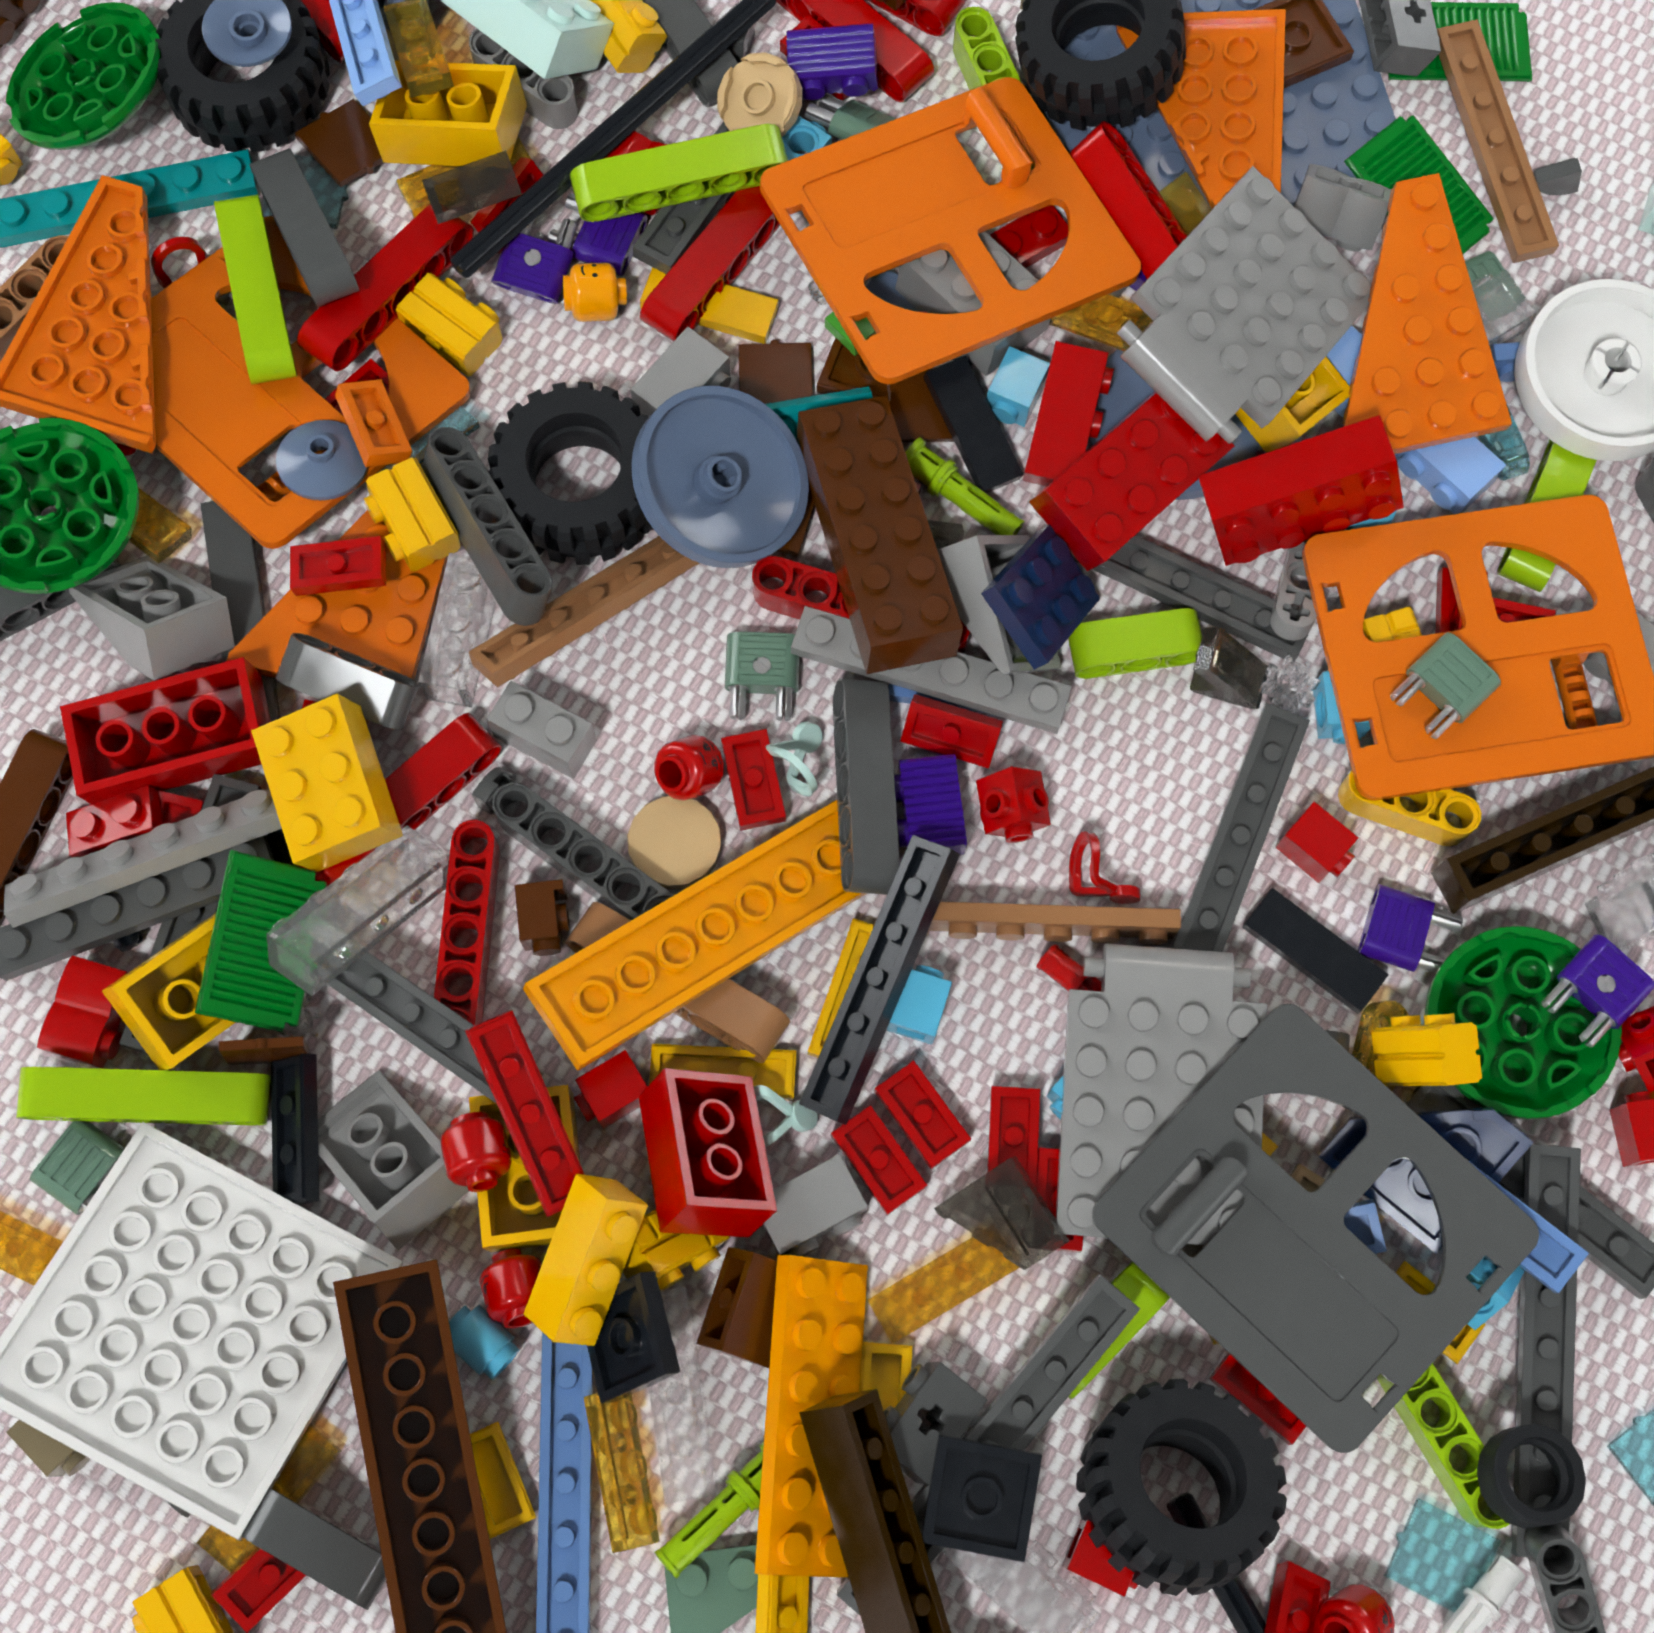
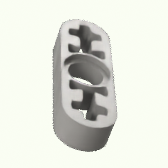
M1309 539L1287 550L1270 617L1273 631L1287 640L1295 641L1305 638L1317 617L1310 589L1297 587L1290 578L1295 575L1307 578L1302 559V550ZM1293 604L1301 605L1298 610L1297 621L1290 619L1289 611Z

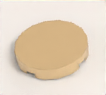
M766 52L748 54L740 60L742 61L734 68L730 67L722 78L717 92L719 115L724 120L729 131L760 124H775L779 127L781 136H784L796 123L802 107V86L798 75L780 57Z
M666 796L646 804L633 818L627 834L628 853L633 865L668 890L686 889L703 879L706 875H709L716 867L721 852L720 828L713 814L700 802L693 799L682 801Z

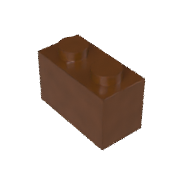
M728 1247L696 1344L745 1362L769 1368L777 1268L776 1260L755 1252Z

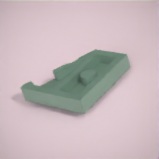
M757 1544L704 1550L680 1573L677 1579L664 1566L671 1633H721L757 1608L758 1574L754 1573Z

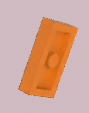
M382 379L338 384L335 397L365 467L397 464L409 459L412 454V448Z

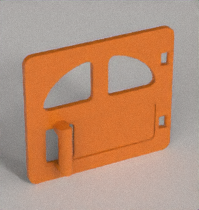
M1005 77L778 164L765 170L760 180L761 194L869 372L875 380L883 384H895L1127 287L1137 280L1141 270L1139 258L1025 86L1015 78ZM978 127L1003 166L1001 173L1002 182L994 185L985 183L956 138L957 134ZM1049 205L1061 207L1065 211L1068 220V237L1060 257L1049 272L1027 290L1013 288L1004 277L978 234ZM802 211L810 226L799 231L789 214ZM937 250H946L950 253L970 284L982 307L975 311L956 314H933L912 311L880 299L865 287L864 282L873 276ZM866 317L876 332L869 339L864 338L855 323Z
M273 216L264 217L279 289L311 296ZM221 247L151 298L156 448L260 545L269 549L283 547L365 483L368 477L376 474L386 465L369 467L363 481L350 493L339 498L321 501L306 499L290 491L281 481L278 471L257 487L239 472L243 465L289 430L295 429L302 424L316 420H333L346 425L347 423L341 413L303 380L307 374L317 368L322 362L301 349L297 344V340L291 344L297 377L251 385L238 322L217 303L222 295L231 292L223 247ZM397 318L372 342L378 350L387 370L389 398L410 446L468 401L470 387L467 378L400 319ZM319 450V451H317V452H315V453H316V454H322V453L326 452L327 450Z
M1581 495L1323 533L1312 536L1306 542L1302 550V559L1313 606L1317 615L1316 619L1355 786L1364 798L1376 801L1654 757V675L1609 510L1601 498L1595 495ZM1486 546L1513 548L1535 554L1557 564L1573 575L1586 588L1593 599V608L1582 612L1509 623L1502 622L1496 613L1482 558V549ZM1431 554L1441 556L1448 565L1462 621L1461 630L1449 631L1448 633L1454 634L1463 641L1501 679V685L1464 722H1454L1437 739H1433L1430 736L1449 718L1448 716L1427 734L1425 727L1441 710L1420 690L1403 706L1396 705L1395 703L1414 685L1413 683L1394 701L1391 700L1390 694L1408 678L1406 674L1407 669L1447 632L1383 642H1373L1363 633L1364 616L1377 590L1403 567ZM1337 586L1342 608L1329 612L1323 587ZM1600 652L1606 657L1622 722L1598 726L1582 666L1590 653ZM1550 660H1551V662H1552V666H1553V670H1554L1556 682H1557V685H1558V689H1559V693H1560L1562 705H1563V708H1564V712H1565V716H1566L1568 728H1567V726H1566V724H1565V721H1564V717H1563V713H1562L1560 701H1559V698H1558V694H1557V690H1556L1554 678H1553L1552 671H1551V667H1550ZM1369 721L1374 745L1361 748L1355 722Z

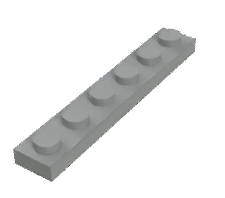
M807 606L804 607L791 645V654L1055 734L1058 733L1072 687L1030 673L1002 675L993 662L957 652L955 657L866 674L850 619Z
M270 789L251 791L243 798L219 807L205 808L197 815L172 824H161L152 831L129 840L115 841L99 851L82 857L69 858L58 866L36 874L20 876L13 882L5 885L4 915L14 928L280 830L282 827Z

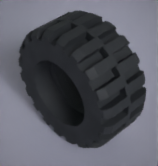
M176 0L167 10L169 18H162L156 30L160 39L156 38L155 40L162 55V58L158 59L157 78L176 118L181 120L184 129L192 136L201 137L203 143L214 148H219L220 144H223L226 151L237 152L242 151V148H250L251 152L265 151V146L275 143L277 147L287 143L289 135L308 125L307 120L309 117L315 119L323 108L321 100H325L330 85L327 79L330 75L329 63L314 19L311 18L308 8L301 0H282L290 13L292 21L291 36L282 52L275 57L274 61L264 72L252 79L236 83L219 82L208 78L210 71L219 59L210 52L204 41L202 21L206 10L214 0H183L181 3Z
M1023 1V10L1018 14L1015 26L1017 32L1015 40L1023 82L1039 109L1044 112L1048 110L1049 118L1055 122L1063 124L1067 120L1070 121L1071 128L1085 131L1086 126L1096 127L1102 121H1106L1111 125L1120 124L1121 128L1134 124L1135 117L1141 115L1143 118H1146L1156 111V102L1164 103L1174 91L1173 84L1180 81L1184 70L1183 61L1186 59L1184 17L1181 1ZM1117 25L1127 28L1139 36L1127 50L1105 60H1082L1064 51L1067 44L1076 35L1095 26Z
M579 381L577 388H567L565 382L552 384L553 391L542 394L541 390L538 389L527 395L529 403L524 406L516 403L507 412L509 423L500 422L493 434L496 444L489 446L487 459L490 470L488 472L538 555H541L546 550L548 551L550 561L564 564L566 557L575 558L576 565L590 564V557L601 555L604 562L615 558V549L621 546L627 551L638 544L637 533L640 531L643 534H648L652 528L636 498L631 464L636 438L649 416L641 415L639 405L631 398L625 397L621 402L618 390L608 386H603L601 391L594 390L592 382ZM578 446L594 447L610 454L620 464V472L613 484L600 495L588 500L578 502L561 501L548 496L536 485V477L544 463L556 453L567 448Z
M1169 1379L1163 1387L1160 1383L1154 1381L1141 1386L1136 1394L1128 1393L1115 1405L1092 1433V1438L1087 1442L1081 1454L1080 1461L1084 1466L1077 1473L1076 1489L1079 1492L1086 1493L1085 1497L1078 1504L1081 1518L1084 1521L1092 1520L1095 1528L1088 1535L1096 1548L1105 1545L1113 1555L1107 1562L1118 1572L1125 1566L1133 1571L1132 1582L1147 1589L1155 1581L1160 1583L1159 1590L1162 1594L1175 1596L1180 1594L1185 1588H1187V1592L1192 1596L1207 1593L1215 1585L1220 1588L1236 1578L1264 1553V1549L1274 1541L1280 1529L1277 1520L1285 1514L1287 1502L1285 1495L1278 1493L1287 1484L1285 1470L1282 1465L1275 1466L1273 1458L1279 1451L1273 1438L1270 1437L1265 1440L1259 1431L1264 1424L1254 1413L1249 1417L1246 1416L1238 1408L1241 1401L1229 1393L1221 1398L1214 1394V1386L1200 1381L1193 1389L1188 1388V1381L1185 1379ZM1169 1446L1180 1449L1192 1455L1207 1469L1215 1482L1220 1500V1514L1215 1526L1204 1529L1186 1527L1172 1521L1157 1509L1146 1493L1140 1474V1458L1146 1448Z

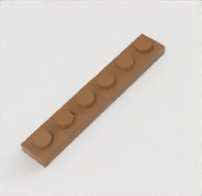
M1478 19L1437 28L1441 52L1438 55L1512 263L1554 254L1559 247V243Z
M658 536L548 603L544 615L538 623L529 626L513 624L470 650L468 653L472 665L496 687H499L700 563L680 554Z
M940 902L926 936H929V931H947L948 936L951 938L972 939L977 937V932L996 933L997 939L1014 941L1024 939L1025 934L1044 935V940L1050 942L1071 941L1072 936H1091L1092 942L1102 944L1117 943L1120 941V937L1139 938V943L1162 945L1166 944L1168 939H1173L1180 930L1181 909Z

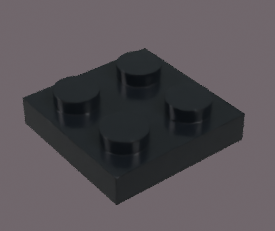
M655 1271L640 1272L618 1283L595 1346L587 1345L601 1404L617 1402L681 1372Z
M938 1434L921 1533L923 1542L1025 1562L1042 1455L1036 1452Z

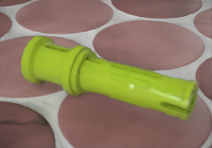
M921 437L917 438L906 450L905 453L913 476L928 487L927 492L932 496L936 495L937 497L940 495L944 496L996 535H1017L1025 523L1024 520L1008 511L999 502L965 479V477L958 473L959 468L951 459L948 461L943 460L926 447L924 439Z
M764 1441L759 1445L760 1452L739 1472L732 1470L727 1475L728 1478L725 1480L727 1486L663 1547L654 1552L676 1579L687 1566L714 1543L747 1510L750 1512L759 1510Z

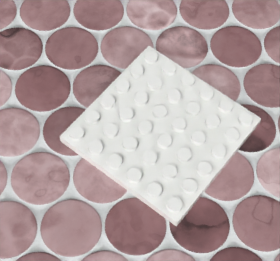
M142 1122L0 1337V1410L241 1541L243 1532L269 1488L272 1489L347 1362L333 1282L402 1267L403 1261Z

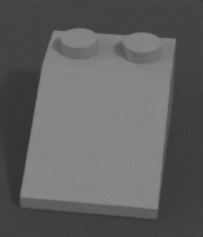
M976 535L938 549L959 618L1002 675L1052 671L1061 668L1057 651L1049 663L1034 670L981 595L982 591L1030 539L1029 535Z
M151 555L102 572L90 581L69 589L72 597L127 664L153 680L174 676L178 670L198 662L211 661L219 653L235 647L227 598Z
M379 1070L318 1119V1155L398 1251L469 1192L467 1186L456 1185L448 1179L441 1151V1141Z

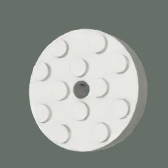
M1598 279L1576 284L1553 297L1541 309L1524 333L1515 358L1514 375L1518 396L1523 408L1535 426L1560 447L1586 458L1603 461L1629 460L1654 451L1653 289L1634 282L1617 279ZM1611 369H1613L1614 372H1613V373L1609 376V378L1604 382V380H1605V378L1607 377L1609 371H1610Z

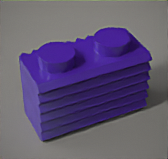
M873 23L786 31L787 62L798 75L802 86L803 99L817 100L824 97L826 93L833 94L835 92L839 94L843 92L847 96L857 97L866 94L868 90L875 91L878 89L876 38Z
M955 754L899 760L898 774H894L896 802H901L903 819L897 820L899 848L908 847L912 835L951 848L958 852L960 856L964 855L967 847V837Z

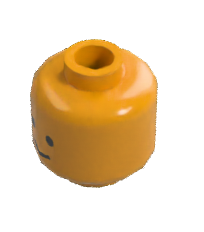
M610 263L574 264L570 269V274L563 275L565 311H572L574 319L579 322L614 320L618 314V305H627L626 279L617 278L616 270Z

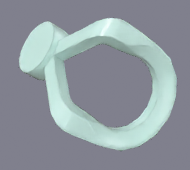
M807 721L797 725L794 729L792 740L769 744L765 748L770 755L785 759L790 763L787 772V782L791 789L798 794L810 797L816 791L818 785L814 775L802 761L805 753L814 752L821 745L822 731L818 725ZM795 749L794 754L789 752V750ZM799 772L805 778L807 783H804L797 779Z
M764 1085L754 1086L756 1101L767 1100L787 1116L771 1132L763 1136L765 1147L775 1142L790 1127L798 1132H805L816 1126L818 1121L817 1112L800 1105V1100L789 1104L769 1087Z

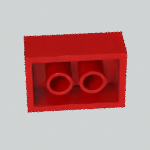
M664 1068L639 1096L660 1232L750 1237L777 1212L752 1076Z

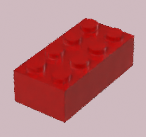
M1154 391L1032 498L1029 503L1048 525H1051L1057 536L1065 541L1069 551L1088 572L1113 556L1197 481L1199 475L1206 473L1235 445L1232 442L1228 444L1218 433L1208 441H1205Z
M1380 415L1198 476L1226 566L1234 563L1251 562L1261 554L1280 548L1289 549L1296 547L1314 535L1344 531L1350 525L1368 519H1382L1391 515L1394 511L1404 508L1397 460Z
M244 657L60 706L76 795L90 804L146 785H150L158 791H165L213 778L214 774L224 775L262 765L251 730L271 722L261 673Z

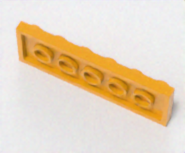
M777 1255L755 1574L849 1577L799 1412L832 1396L859 1392L868 1265L796 1255Z

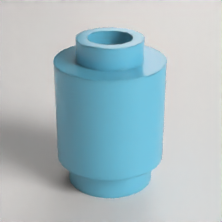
M481 1305L476 1306L472 1311L467 1306H464L449 1321L455 1353L479 1376L485 1373L491 1380H494L520 1351L512 1342L515 1337L499 1322L492 1320L488 1312Z

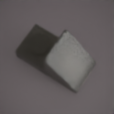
M506 150L421 180L438 224L522 194Z
M1207 627L1204 629L1200 647L1196 653L1190 690L1197 694L1245 708L1259 709L1270 667L1221 627Z

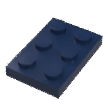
M1050 524L1036 531L981 593L1034 670L1049 663L1100 600L1093 582L1087 575L1083 574L1070 555L1067 544L1062 538L1057 536Z

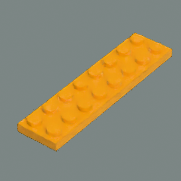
M837 800L525 983L523 987L524 992L577 1071L867 894L845 892L842 887Z

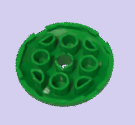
M118 2L101 3L80 10L81 18L65 27H62L59 22L55 23L29 47L12 74L6 94V103L11 107L12 118L9 121L26 141L50 150L78 149L105 139L122 128L136 115L156 84L158 59L162 58L161 51L158 49V43L155 40L156 38L160 39L159 34L156 33L157 29L140 9Z
M39 418V423L13 429L10 425L1 429L0 587L22 593L45 594L65 591L95 578L118 558L129 542L135 528L139 511V491L130 463L117 445L106 435L86 424L73 420ZM55 506L56 513L51 512L40 516L45 508Z
M1521 926L1501 927L1480 933L1464 942L1441 964L1428 991L1425 1015L1455 1013V1023L1473 1022V1024L1477 1025L1479 1049L1476 1050V1054L1480 1055L1482 1079L1478 1083L1454 1085L1471 1101L1483 1108L1493 1107L1503 1116L1518 1119H1542L1560 1115L1579 1106L1594 1095L1609 1078L1619 1055L1622 1025L1618 1029L1610 1028L1594 1047H1588L1584 1044L1590 1037L1581 1042L1579 1035L1596 1016L1571 995L1556 1013L1547 1011L1566 989L1548 1007L1544 1008L1542 1006V1001L1559 983L1557 975L1581 950L1579 947L1565 938L1545 930ZM1511 1014L1518 1015L1525 1021L1527 1025L1526 1035L1520 1036L1512 1028L1511 1022L1508 1020Z

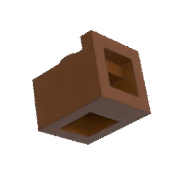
M563 879L514 885L519 940L524 950H532L533 955L536 956L560 953L561 947H563L562 932L570 931L567 903L559 904L561 900H568L567 889Z

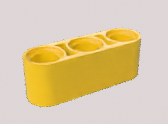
M1352 770L1342 781L1338 789L1340 804L1348 812L1443 846L1458 845L1481 822L1482 813L1478 803L1470 796L1452 789L1405 796L1411 798L1416 803L1418 808L1416 813L1404 809L1401 805L1400 797L1376 801L1364 798L1355 787ZM1445 812L1456 814L1461 819L1462 829L1451 826L1446 820Z

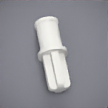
M1496 1555L1494 1561L1472 1589L1466 1588L1463 1591L1464 1601L1441 1629L1440 1633H1481L1491 1619L1498 1621L1501 1617L1499 1609L1518 1584L1524 1580L1525 1575L1504 1556Z

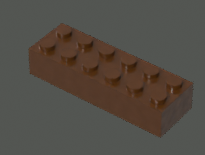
M887 395L799 411L796 441L804 456L809 488L866 674L957 656L963 627Z

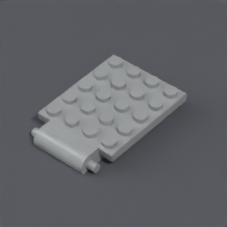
M1252 166L1130 297L1152 319V322L1141 331L1129 319L1118 330L1117 334L1129 345L1120 357L1205 441H1208L1218 433L1230 444L1242 432L1231 420L1234 414L1241 408L1261 428L1268 425L1367 308L1371 284L1365 275L1358 272L1338 252L1332 242L1326 240L1306 220V217L1300 210L1292 206L1268 178L1264 177Z
M1104 944L1103 958L1084 957L1083 976L1102 977L1101 992L1070 989L1068 993L1055 1234L1107 1238L1093 1223L1092 1209L1094 1204L1267 1017L1266 1003L1233 1001V987L1250 988L1251 969L1234 967V957L1231 952ZM1264 1095L1241 1103L1234 1111L1235 1124L1261 1149ZM1195 1157L1150 1206L1146 1213L1148 1219L1156 1226L1163 1224L1213 1169L1212 1165L1203 1157ZM1236 1189L1187 1244L1206 1245L1243 1204L1245 1200L1243 1194Z

